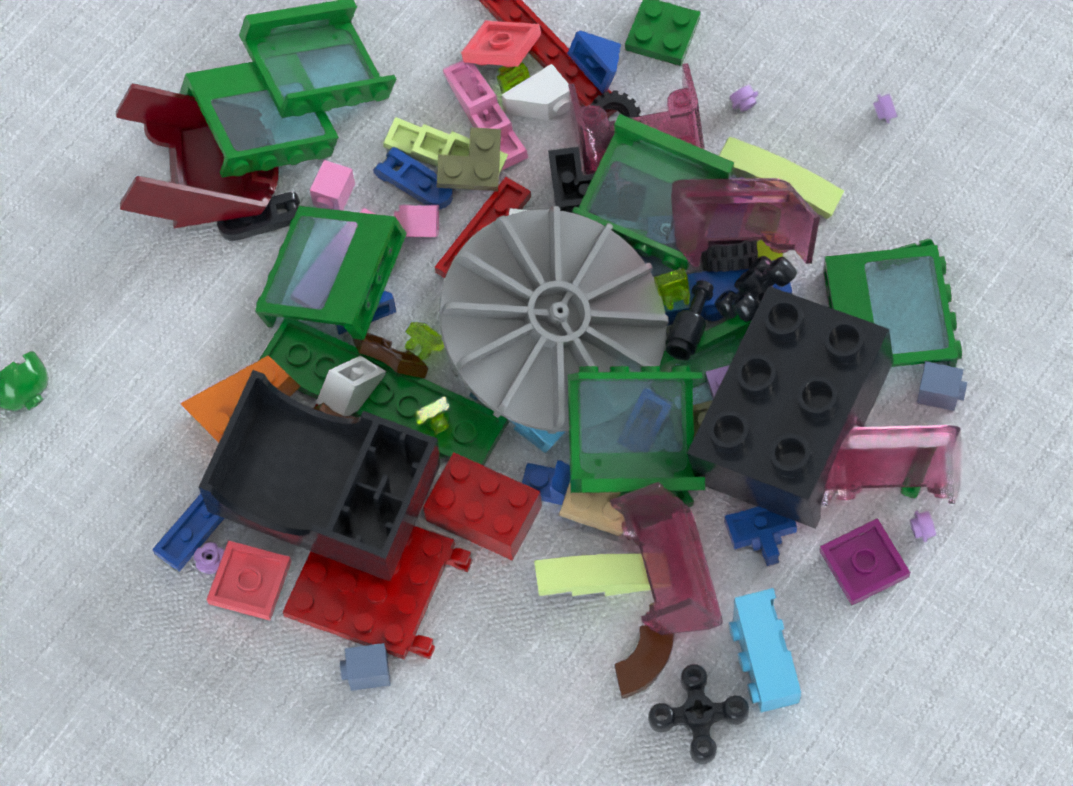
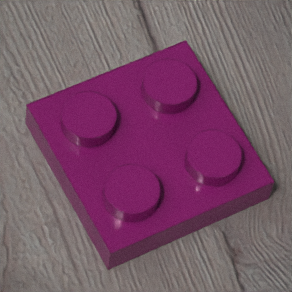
M878 518L821 545L819 549L851 606L910 577L911 572Z

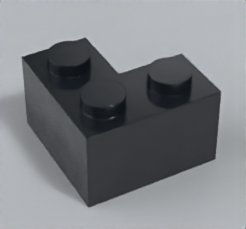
M579 147L550 150L548 153L555 206H558L560 211L572 213L574 206L579 207L594 174L583 175ZM609 171L589 212L596 216L619 212L614 171Z

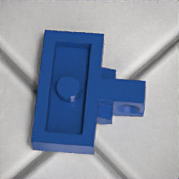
M759 506L724 516V522L734 550L752 545L754 551L761 550L767 566L780 563L778 559L780 553L777 545L782 544L781 537L797 532V524L794 520Z

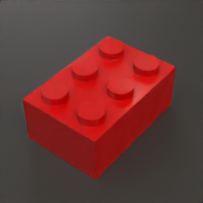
M453 452L423 508L427 522L513 561L542 507L541 491Z

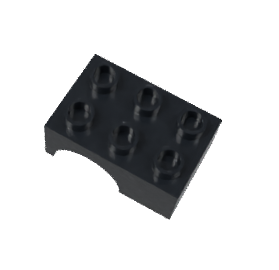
M768 286L687 452L694 476L705 477V487L816 529L821 519V503L824 489L838 451L848 433L856 424L859 427H864L893 365L894 360L889 328Z
M252 370L198 488L208 512L391 581L440 467L438 439L365 411L358 418H343L315 410L281 392L267 379L264 373Z

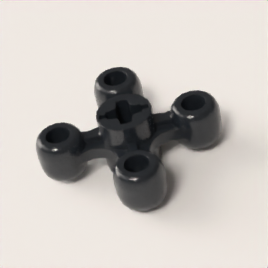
M761 256L736 280L734 287L738 292L735 293L732 290L725 291L716 299L715 307L728 320L738 315L743 321L749 322L753 319L768 286L773 287L776 284L779 287L787 285L795 278L797 271L785 257H779L772 262L767 256Z
M691 664L686 666L681 673V684L688 694L686 702L677 708L670 707L665 703L655 704L648 713V722L654 731L660 733L669 731L673 726L684 725L693 734V740L690 744L691 758L696 763L705 765L714 760L717 752L716 743L709 733L711 726L721 720L727 721L732 725L742 724L749 715V705L743 697L738 695L730 696L721 703H713L704 693V688L707 685L706 670L698 664ZM692 676H696L699 678V680L691 681L689 678ZM736 707L741 711L734 713L730 709ZM694 710H701L703 718H697ZM664 715L667 719L660 721L656 717ZM706 747L709 751L702 753L698 751V748Z

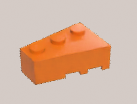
M270 356L260 359L180 404L219 443L252 370L264 373L277 389L289 397L300 387Z

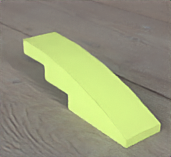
M395 117L383 142V147L387 149L395 147L413 159L437 167L438 154L469 156L470 138L453 131L449 135L425 124L419 127ZM500 151L499 175L508 157V154Z
M732 137L726 140L719 156L734 162L733 175L738 178L744 177L749 185L765 195L772 191L797 207L802 203L826 219L833 215L844 193V190L817 174L760 147Z
M598 554L534 561L539 596L572 592V596L605 592V596L670 587L665 554Z

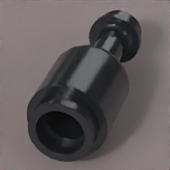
M699 280L696 282L691 290L694 297L689 310H682L675 316L665 341L667 345L666 352L675 359L685 361L696 353L706 327V322L700 314L706 300H711L713 297L714 287L707 281Z

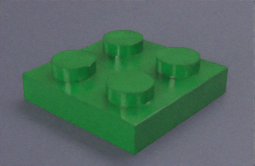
M642 0L626 39L625 50L682 66L698 26L700 12L660 0Z

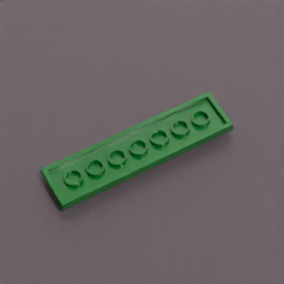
M284 318L259 358L260 360L270 356L300 385L297 389L298 391L318 399L329 370L362 356L385 370L386 373L359 410L350 415L356 418L361 417L363 411L435 437L438 439L439 456L449 461L454 452L484 466L509 423L508 419L501 415L499 418L494 416V411L424 378L396 373L384 362L360 354L355 346L296 319Z

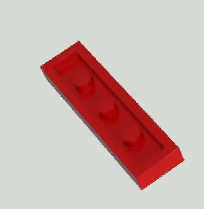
M505 177L499 184L498 191L492 193L436 264L435 273L445 278L454 258L467 241L482 228L496 221L497 218L503 215L508 216L510 208L522 210L531 199V191Z

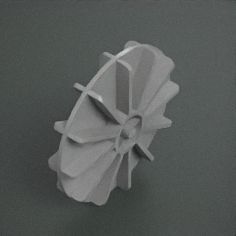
M552 206L550 210H530L508 216L503 215L473 235L454 258L447 271L440 296L438 322L440 323L443 344L448 358L454 367L452 372L455 377L459 376L467 388L482 403L494 411L493 415L497 418L501 415L523 426L545 430L548 434L569 431L568 374L578 373L581 366H598L599 372H610V367L629 366L630 372H640V367L660 366L666 341L668 316L665 315L660 291L651 274L653 267L651 263L645 264L637 252L624 239L611 230L613 225L610 223L603 226L584 216L560 211L558 206ZM582 381L580 383L581 430L606 423L623 413L637 401L642 389H647L652 381Z

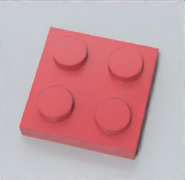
M485 20L461 52L463 62L476 63L477 65L490 64L518 67L541 36L540 25Z
M228 540L206 599L208 604L270 621L290 568L291 558Z

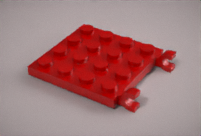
M414 526L392 579L387 581L310 551L283 609L284 617L365 646L384 643L387 654L404 660L408 651L431 659L435 650V646L432 645L433 639L423 635H416L446 564L468 572L473 562L470 558L471 552L461 548L453 549L455 546L454 539Z

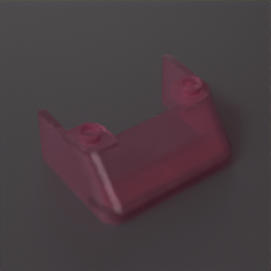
M685 63L682 64L683 89L675 90L668 96V111L632 117L631 119L705 150L698 98L689 65ZM568 84L570 115L584 174H594L615 133L614 124L616 120L609 122L606 111L599 106L588 105L580 107L575 85ZM618 162L613 163L609 170L614 171L615 181L618 180L617 177L621 167V163Z
M777 178L690 179L673 182L671 203L676 246L692 267H699L701 252L707 250L708 241L763 240L773 252L786 253L788 250H795L806 264H812L820 217L789 182Z
M954 425L852 428L841 445L832 465L823 493L822 506H829L833 496H836L838 500H851L856 498V494L860 493L863 488L927 487V491L933 493L934 497L948 498V504H955L961 482V428Z
M660 482L610 500L611 506L624 516L625 521L621 525L625 537L628 540L632 539L640 548L654 602L649 604V611L646 612V615L641 616L642 623L660 635L710 630L723 624L722 614L697 525L690 508Z

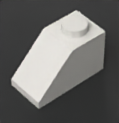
M550 64L502 94L503 110L507 115L550 120L556 115L566 113L573 105V89L556 68Z
M362 356L356 357L329 370L316 403L319 405L325 403L333 411L343 416H348L359 410L382 380L386 371Z

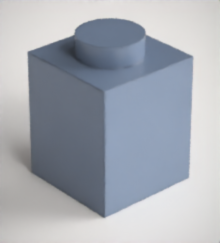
M925 361L917 403L955 411L957 400L964 401L967 382L961 381L964 369Z
M384 643L345 648L346 660L340 661L342 681L348 680L351 691L391 686L388 655Z

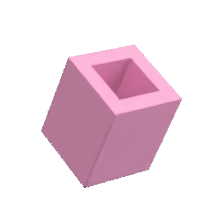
M324 160L310 188L313 205L317 208L343 211L355 186L353 170Z
M402 204L399 205V211H394V216L407 233L406 237L439 236V205Z

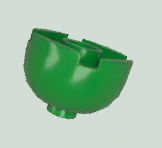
M34 351L22 355L26 360L22 364L13 361L0 371L1 408L8 411H18L26 407L30 411L44 400L41 394L48 385V372Z

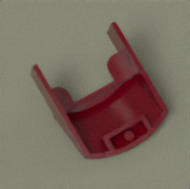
M135 83L129 86L116 109V118L143 123L145 136L149 141L158 146L169 148L171 182L136 176L120 202V210L173 220V228L259 215L265 210L277 187L279 167H274L267 171L249 172L242 176L233 175L222 178L220 170L225 157L193 96ZM211 101L236 151L275 144L270 130L265 131L259 120L262 116L258 111Z

